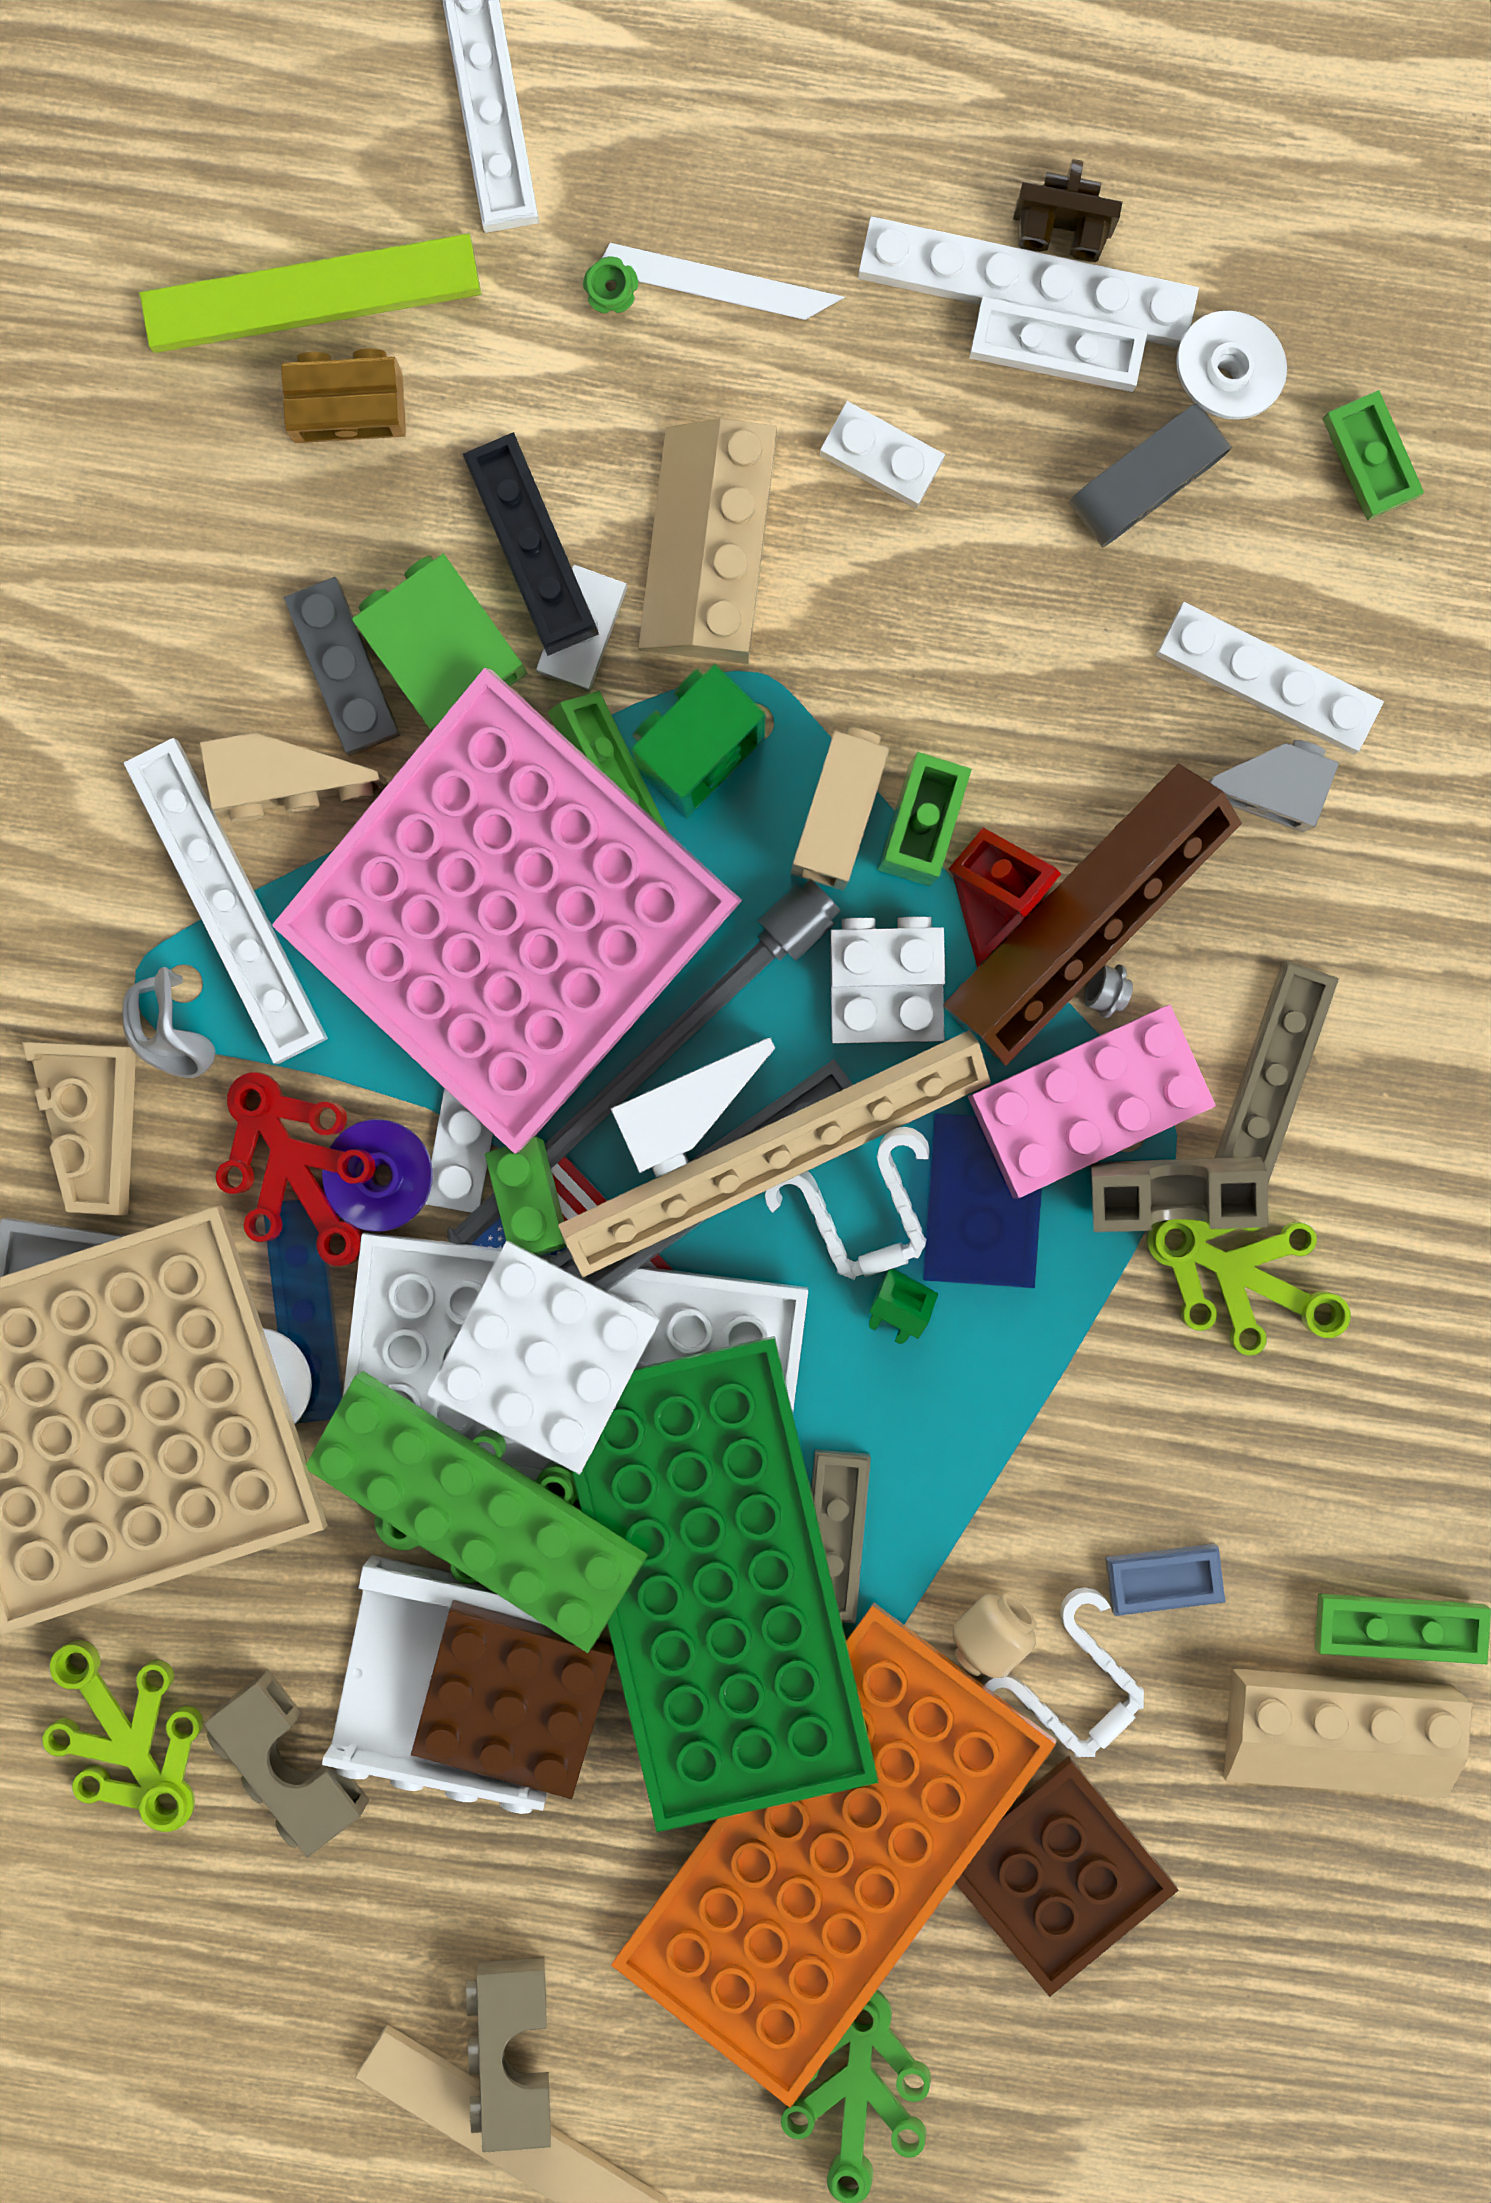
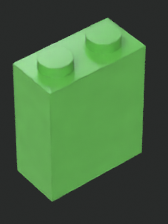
M444 553L436 559H433L432 556H427L414 563L405 572L406 580L390 592L386 589H380L372 593L359 605L358 608L361 612L352 618L355 625L431 731L434 730L484 668L491 669L509 686H512L528 674L520 659Z

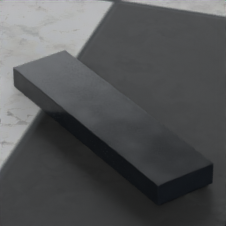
M514 432L463 453L547 656L599 635L597 626Z

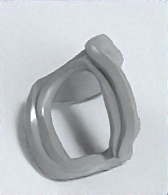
M162 967L158 970L155 977L142 980L127 990L122 1007L124 1034L132 1050L146 1063L174 1076L195 1078L201 1076L213 1064L215 1047L208 1038L199 1033L173 1029L171 987L183 983V978L171 969ZM155 990L159 1004L158 1024L154 1037L149 1039L145 1037L141 1027L139 994Z

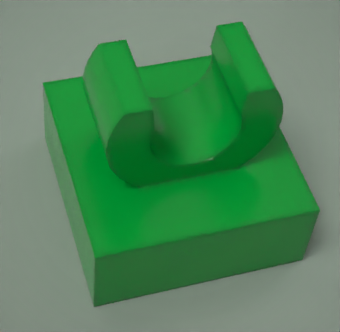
M893 1268L889 1269L879 1284L869 1313L872 1314L869 1320V1328L875 1331L880 1322L884 1320L899 1328L894 1342L903 1344L910 1335L919 1339L930 1321L939 1293Z

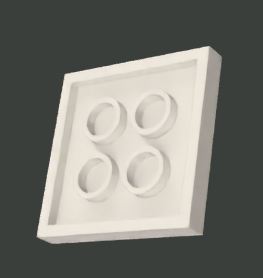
M506 1241L427 1396L581 1474L660 1319L516 1244Z

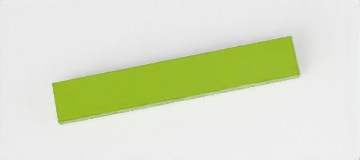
M470 233L139 292L148 344L153 353L482 295Z

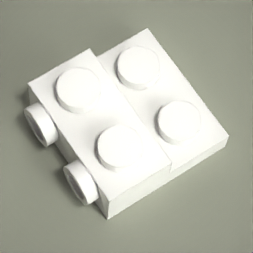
M931 917L897 918L898 929H875V918L841 919L842 930H831L829 933L832 1044L944 1041V928H931Z

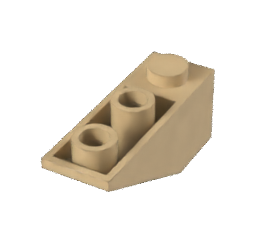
M256 732L200 742L211 808L224 816L230 815L231 822L260 819L264 817L263 809L285 805L286 812H302L316 809L319 807L318 799L340 795L342 803L364 801L375 797L373 789L387 786L386 778L378 771Z

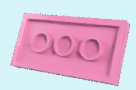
M1171 1004L1156 1009L967 1096L1013 1199L1021 1198L1216 1106Z

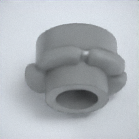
M1119 964L1115 968L1104 965L1086 984L1084 992L1085 1005L1096 1009L1103 1018L1110 1017L1115 1010L1119 1012L1124 1010L1129 1003L1133 990L1132 981L1126 979V968Z

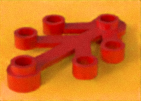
M250 1072L241 1075L232 1083L227 1094L228 1110L238 1123L229 1160L218 1167L216 1183L223 1192L228 1194L244 1193L252 1187L255 1176L250 1165L259 1133H261L270 1149L257 1208L250 1211L244 1219L246 1235L256 1242L271 1241L278 1237L282 1230L280 1211L287 1181H289L319 1232L316 1247L320 1257L332 1266H345L359 1260L363 1230L351 1223L339 1220L308 1166L338 1173L341 1179L347 1183H364L374 1174L375 1161L373 1157L364 1150H348L345 1152L293 1139L280 1118L309 1123L312 1130L317 1134L336 1135L345 1128L347 1123V1114L344 1108L335 1102L315 1104L283 1096L276 1080L264 1073ZM252 1090H256L261 1097V1103L254 1111L250 1110L246 1104L247 1094ZM327 1108L333 1110L336 1116L335 1124L330 1129L324 1128L320 1122V1115ZM354 1156L360 1157L364 1163V1171L359 1177L352 1176L348 1170V1163ZM234 1166L240 1169L243 1176L241 1184L236 1188L228 1181V1173ZM262 1214L267 1216L271 1223L270 1230L266 1235L260 1234L256 1229V1220ZM336 1233L342 1235L346 1242L345 1249L341 1254L334 1253L330 1248V1239Z

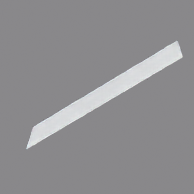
M614 243L609 244L602 257L613 256L620 258L625 266L629 265L635 270L639 282L803 320L845 298L839 295Z

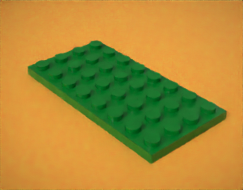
M775 1336L635 1368L581 1474L574 1471L572 1473L581 1511L648 1554L609 1619L608 1627L656 1832L878 1783V1774Z

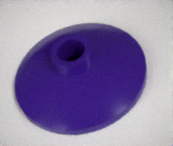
M366 1120L345 1129L331 1144L330 1148L345 1152L348 1150H364L375 1161L374 1174L364 1183H347L341 1179L338 1173L327 1170L322 1171L325 1195L334 1211L344 1221L367 1231H387L408 1223L424 1207L432 1188V1162L425 1145L410 1129L389 1120ZM358 1156L352 1157L348 1163V1170L352 1176L359 1177L364 1171V1163ZM383 1164L389 1167L392 1174L390 1182L385 1186L380 1185L375 1178L377 1168Z

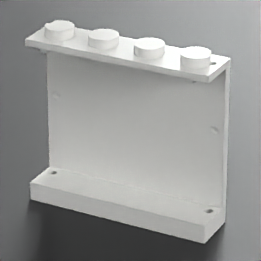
M372 1555L362 1568L358 1589H363L332 1744L323 1757L322 1765L334 1767L338 1775L350 1779H366L369 1775L390 1779L391 1785L403 1790L418 1791L425 1786L445 1790V1795L456 1801L475 1802L478 1798L498 1801L501 1808L514 1813L526 1814L530 1813L532 1809L543 1811L548 1794L546 1792L411 1756L452 1601L456 1600L539 1624L542 1623L478 1581L472 1584H465L455 1579L451 1571Z

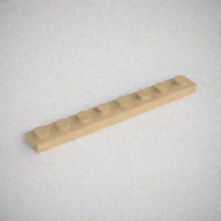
M970 1030L558 1224L582 1277L882 1136L894 1128L903 1126L991 1084L979 1042Z

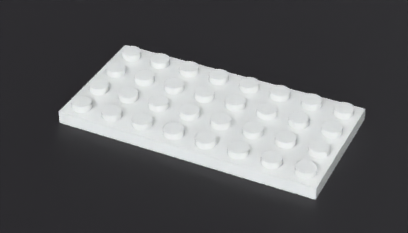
M371 1232L363 1233L360 1245L343 1396L354 1376L364 1371L471 1441L479 1432L488 1429L492 1430L427 1396V1393L502 1249L467 1244L459 1245L450 1242ZM545 1254L539 1257L549 1261L552 1258H554L555 1255ZM640 1267L607 1291L660 1319L635 1368L775 1336L793 1410L808 1287ZM502 1435L506 1442V1452L501 1460L530 1479L536 1480L544 1466L552 1460ZM479 1443V1446L496 1455L495 1448L490 1443Z

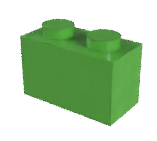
M921 752L916 753L908 765L877 867L878 871L929 887L939 878L972 771L971 768Z

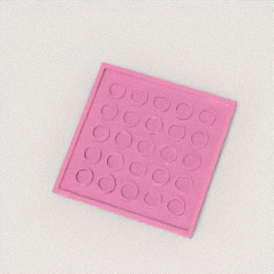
M484 668L272 926L516 1154L536 1136L742 900L491 669Z

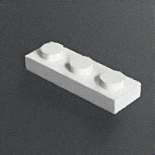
M983 296L969 359L1133 392L1137 386L1148 330Z
M445 1088L431 1160L433 1168L432 1188L425 1204L472 1213L481 1205L488 1166L485 1153L490 1152L493 1133Z

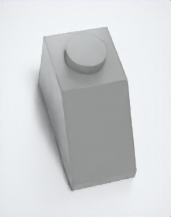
M1294 740L1292 745L1285 743L1212 777L1208 782L1223 790L1232 807L1291 829L1305 832L1317 825L1339 762L1324 757L1326 750L1316 744Z

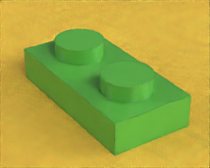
M1380 390L1334 409L1323 417V422L1367 521L1418 499L1424 494V490Z
M537 1136L533 1137L516 1154L507 1146L485 1153L506 1241H510L537 1256L568 1247L558 1227V1224L564 1222L544 1140Z

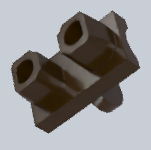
M1072 159L1067 175L1046 172L1043 186L1022 182L1013 220L1019 221L1018 246L1022 249L1038 252L1047 251L1053 228L1074 231L1070 256L1079 260L1098 262L1107 239H1111L1120 219L1123 201L1099 197L1101 182L1082 179L1083 161Z

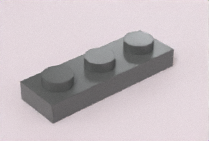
M333 577L285 596L284 600L345 753L351 756L401 736L358 627L352 620L353 614L339 580Z

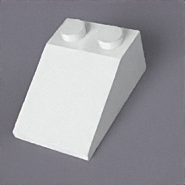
M771 1038L611 1109L639 1172L652 1167L655 1176L658 1177L687 1164L689 1160L685 1152L694 1148L775 1049Z

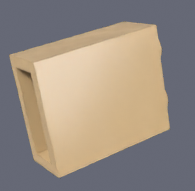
M848 727L846 734L834 731L793 862L791 875L807 880L811 878L814 882L844 891L853 869L890 751L889 747L879 745L881 739L879 735L856 727Z

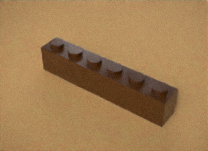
M1178 763L947 999L943 1006L965 1032L970 1030L979 1044L1006 1066L1242 824L1223 790Z

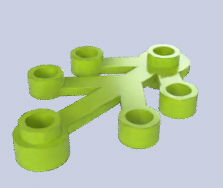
M1172 1219L1153 1223L1152 1231L1147 1232L1146 1241L1150 1254L1159 1263L1170 1266L1173 1269L1183 1299L1180 1309L1181 1319L1185 1325L1196 1331H1204L1211 1328L1217 1319V1310L1215 1305L1204 1297L1195 1262L1215 1272L1233 1325L1229 1336L1230 1343L1236 1351L1243 1355H1257L1265 1348L1267 1343L1264 1329L1256 1323L1245 1287L1300 1314L1304 1326L1311 1333L1320 1337H1337L1349 1326L1351 1319L1350 1308L1340 1296L1325 1291L1310 1295L1255 1267L1291 1254L1295 1256L1310 1254L1317 1244V1236L1313 1228L1307 1224L1300 1222L1288 1223L1282 1228L1280 1234L1226 1252L1205 1241L1236 1229L1256 1231L1260 1228L1210 1229L1209 1225L1203 1221ZM1171 1229H1179L1183 1235V1242L1176 1249H1169L1165 1244V1235ZM1296 1229H1302L1307 1236L1305 1245L1300 1249H1293L1289 1243L1290 1234ZM1203 1303L1207 1307L1208 1315L1203 1322L1193 1323L1189 1315L1190 1309L1195 1304ZM1327 1303L1331 1308V1316L1327 1322L1317 1323L1314 1318V1311L1318 1305ZM1247 1328H1253L1257 1334V1341L1252 1347L1243 1348L1239 1342L1240 1334Z
M84 1640L67 1642L51 1658V1676L59 1686L65 1689L80 1690L109 1737L83 1732L76 1722L71 1719L62 1718L56 1720L45 1730L42 1738L45 1750L56 1757L72 1754L129 1767L139 1783L134 1784L111 1780L105 1768L99 1765H89L74 1778L72 1783L73 1794L79 1801L86 1804L103 1801L138 1809L144 1823L156 1831L171 1832L181 1828L189 1820L195 1807L193 1790L185 1782L184 1776L192 1741L203 1729L204 1721L201 1713L194 1707L184 1706L177 1709L170 1716L166 1723V1733L170 1738V1743L161 1772L150 1755V1748L162 1695L170 1688L174 1681L172 1667L163 1660H152L138 1672L136 1685L139 1694L131 1725L98 1673L100 1655L97 1649L91 1643ZM72 1653H80L86 1658L87 1667L85 1670L76 1669L72 1665ZM150 1670L160 1672L164 1679L163 1686H152L147 1680V1672ZM177 1718H188L193 1724V1732L188 1734L182 1733L177 1728ZM62 1729L66 1731L70 1737V1744L67 1746L58 1744L54 1739V1730ZM86 1776L96 1778L99 1782L100 1790L98 1792L88 1791L83 1784V1778ZM167 1793L172 1795L176 1800V1808H164L159 1801L160 1794Z

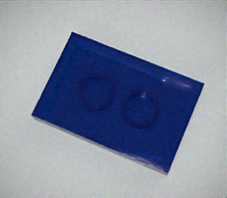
M934 1113L925 1229V1238L927 1240L924 1247L922 1279L924 1281L1035 1288L1042 1188L1021 1198L1013 1199L976 1116Z

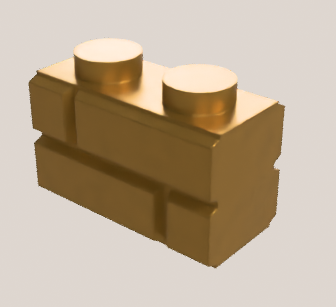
M367 348L354 351L353 359L331 360V356L323 352H305L297 355V362L282 363L284 423L286 432L294 443L406 437L403 375L395 356L387 357V353L383 350Z

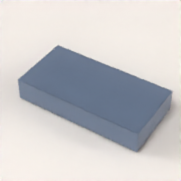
M1215 1543L1105 1557L1111 1607L1115 1616L1225 1602L1219 1547Z

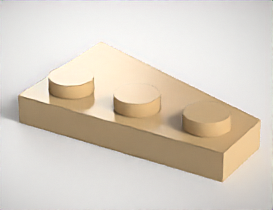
M22 1042L26 1060L32 1061L39 1089L35 1090L39 1110L45 1111L53 1143L49 1148L66 1212L128 1215L136 1053L132 1050V1047Z

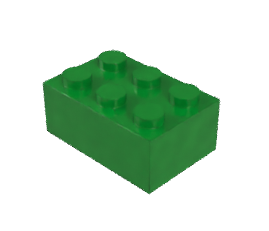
M716 664L705 674L699 668L694 670L675 690L674 695L678 700L664 716L658 711L653 712L640 724L632 735L637 740L631 750L639 772L686 819L765 740L766 713Z

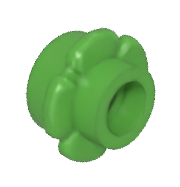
M613 256L601 258L587 270L583 280L584 290L589 294V304L596 311L604 314L611 310H614L616 313H622L629 309L635 300L633 293L638 289L639 285L635 270L629 265L625 266L620 258ZM614 281L616 283L615 290L608 291L606 289L607 282Z

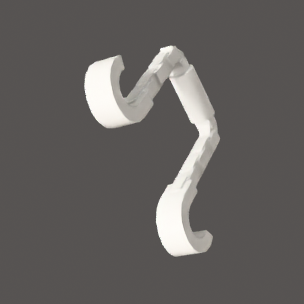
M894 1128L882 1138L877 1155L878 1165L887 1188L890 1189L892 1200L897 1212L900 1213L907 1236L911 1239L909 1244L903 1245L900 1242L858 1257V1261L855 1262L847 1259V1253L841 1239L838 1238L836 1227L830 1213L828 1214L819 1187L808 1171L766 1190L767 1206L773 1213L781 1205L783 1199L779 1192L781 1186L785 1184L798 1186L802 1190L809 1208L816 1218L818 1229L822 1238L825 1239L827 1250L837 1267V1273L855 1280L856 1276L862 1274L868 1277L907 1264L908 1259L913 1257L919 1258L927 1239L922 1234L921 1225L916 1213L912 1210L911 1201L906 1189L902 1186L901 1177L890 1151L896 1146L905 1145L914 1150L917 1159H928L930 1152L928 1142L923 1134L913 1128Z
M1086 1587L1075 1589L1066 1595L1060 1608L1061 1621L1073 1640L1086 1653L1088 1652L1092 1659L1106 1673L1108 1672L1125 1692H1128V1700L1124 1704L1120 1701L1089 1731L1091 1736L1087 1740H1078V1737L1064 1723L1062 1724L1059 1721V1718L1045 1703L1042 1704L1038 1696L1013 1674L1009 1673L1004 1678L985 1676L980 1682L992 1692L998 1688H1008L1013 1691L1018 1699L1029 1710L1032 1709L1035 1716L1048 1729H1051L1055 1736L1079 1758L1095 1757V1752L1100 1747L1105 1749L1136 1718L1133 1714L1138 1709H1144V1689L1138 1687L1134 1679L1121 1666L1119 1667L1115 1660L1102 1647H1099L1096 1641L1082 1627L1080 1628L1074 1620L1075 1611L1082 1604H1093L1098 1607L1100 1612L1111 1608L1101 1593Z

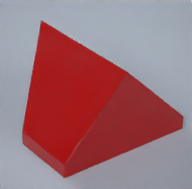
M984 827L948 868L954 878L977 968L1021 923L1061 875L1056 867Z

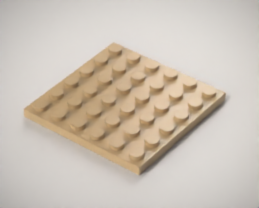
M222 1205L0 1277V1635L319 1532L328 1526L311 1473L306 1466L307 1461Z

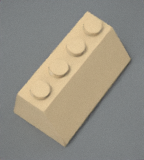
M719 418L666 427L638 646L639 651L749 664L776 450L777 425Z
M1232 1668L1224 1779L1229 1782L1447 1798L1468 1761L1473 1703L1453 1685Z

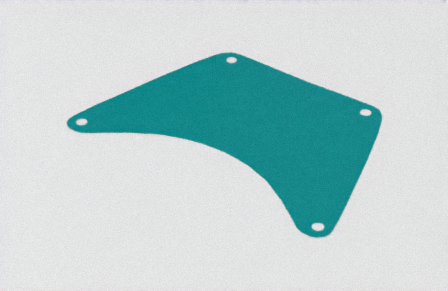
M745 671L724 672L756 704L764 705L770 710L774 718L773 731L687 819L641 774L669 833L742 901L536 1134L537 1137L544 1140V1144L761 940L757 936L765 928L757 920L795 884L801 887L808 881L807 879L791 875V871L832 738L783 684L768 675ZM677 688L635 703L612 714L635 764L636 761L631 748L637 740L632 736L633 733L653 712L658 711L662 716L668 712L678 700L674 695ZM878 791L876 792L853 869L844 891L815 882L841 910L831 920L834 926L797 961L789 954L780 961L775 957L621 1103L630 1101L771 1038L775 1049L694 1148L685 1152L689 1161L833 1059H835L854 1085L965 1032L944 1007V1041L832 1044L829 933L831 930H842L841 919L875 918V929H898L897 918L931 917V928H944V1003L978 969L954 879L943 866L939 878L930 887L877 870L895 811ZM333 851L254 890L271 926ZM202 919L176 933L145 954L136 969L135 984L155 977L158 970L162 967L172 969L177 965L185 964L198 970L203 981L202 991L191 1002L181 1003L172 999V1026L175 1030L190 1031L205 1036L214 1045L215 1054L326 1076L428 1108L440 1115L444 1087L273 926L272 928L328 1038L280 1064L273 1063ZM153 990L139 994L141 1014L157 1030L159 1004L156 992ZM1069 1002L1006 1066L980 1045L991 1084L900 1126L913 1128L923 1134L928 1142L930 1151L928 1159H917L914 1150L905 1145L896 1146L890 1151L901 1177L902 1186L906 1189L911 1201L912 1210L916 1213L921 1225L922 1234L927 1239L918 1259L915 1257L910 1258L907 1264L893 1269L939 1293L930 1321L919 1339L910 1335L903 1344L894 1342L899 1328L884 1320L880 1322L875 1331L869 1328V1320L872 1315L869 1313L879 1284L888 1270L868 1277L862 1274L856 1276L855 1280L837 1273V1267L830 1257L825 1239L822 1238L816 1224V1218L812 1214L802 1190L793 1184H785L779 1188L783 1199L781 1205L773 1213L767 1206L766 1191L713 1215L660 1253L675 1271L808 1287L793 1415L810 1487L812 1484L815 1449L870 1454L871 1456L856 1623L842 1622L846 1640L873 1603H876L902 1624L906 1623L1062 1377L1131 1260L1145 1232H1094L1091 1165L1021 1198L1013 1199L967 1097L1100 1036ZM613 1112L566 1155L608 1200L658 1178L655 1176L652 1167L639 1172ZM1174 1125L1145 1139L1142 1145L1134 1151H1119L1098 1162L1175 1160L1177 1148L1176 1127ZM493 1134L491 1144L498 1148L505 1147L506 1145ZM885 1134L808 1170L819 1187L828 1214L830 1213L836 1227L838 1238L841 1239L847 1253V1259L854 1262L858 1261V1257L900 1242L906 1245L911 1240L907 1236L900 1213L897 1212L890 1189L887 1188L878 1165L877 1155L879 1146Z

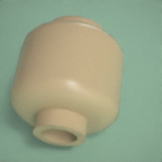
M985 1594L953 1627V1638L958 1647L955 1650V1656L959 1663L973 1675L978 1676L982 1673L991 1678H1004L1035 1647L1036 1638L1033 1629L1036 1627V1621L1028 1608L1014 1596L1004 1594L1001 1597L997 1594Z

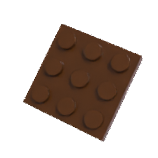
M453 1600L447 1616L411 1756L572 1799L614 1658L613 1644L597 1640L591 1650L586 1653L543 1624Z
M1067 1756L1014 1801L955 1882L1049 1997L1179 1891L1175 1882L1070 1756Z

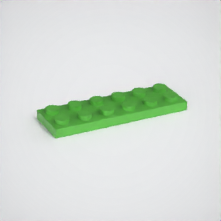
M364 1371L354 1376L306 1463L309 1472L586 1653L596 1643L648 1554Z

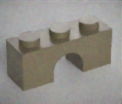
M1261 1157L1110 1161L1091 1164L1094 1232L1152 1231L1153 1223L1172 1219L1203 1221L1209 1225L1210 1229L1268 1227L1267 1169Z
M267 1669L218 1707L203 1725L209 1731L207 1738L213 1750L225 1760L230 1758L243 1775L241 1781L248 1795L259 1804L264 1802L276 1817V1827L283 1840L293 1848L298 1846L308 1858L361 1817L369 1798L354 1779L338 1775L334 1767L323 1765L317 1770L303 1772L295 1770L285 1763L279 1752V1737L293 1726L302 1712L269 1669Z
M545 1957L478 1962L477 1980L466 1981L467 2016L478 2015L479 2037L468 2038L469 2075L480 2074V2096L470 2097L471 2133H482V2153L551 2147L549 2072H521L507 2061L504 2054L507 2043L518 2033L527 2030L547 2029Z

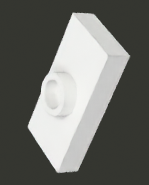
M574 565L572 570L597 626L599 635L547 656L545 649H543L536 671L541 675L590 692L624 599L627 584Z

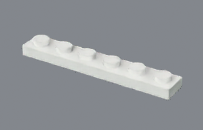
M872 216L869 222L858 279L976 305L981 304L982 297L984 296L1148 330L1147 342L1175 348L1179 347L1183 336L1191 327L1199 287Z
M172 738L124 762L273 1063L280 1064L327 1040L328 1038L214 810H212L211 804L180 742Z

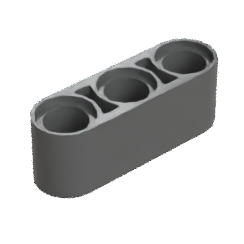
M1195 403L1083 487L1071 498L1069 504L1103 548L1215 465L1232 449V446L1206 411Z

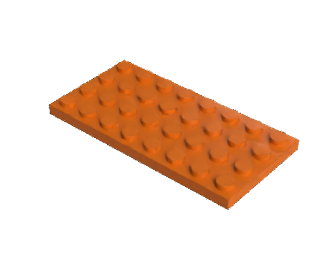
M876 1603L871 1605L846 1641L878 1774V1783L716 1819L611 1964L612 1967L789 2108L800 2096L1056 1745V1739Z

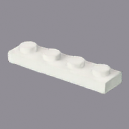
M1183 602L1179 607L1155 655L1353 755L1360 751L1384 701L1186 602Z

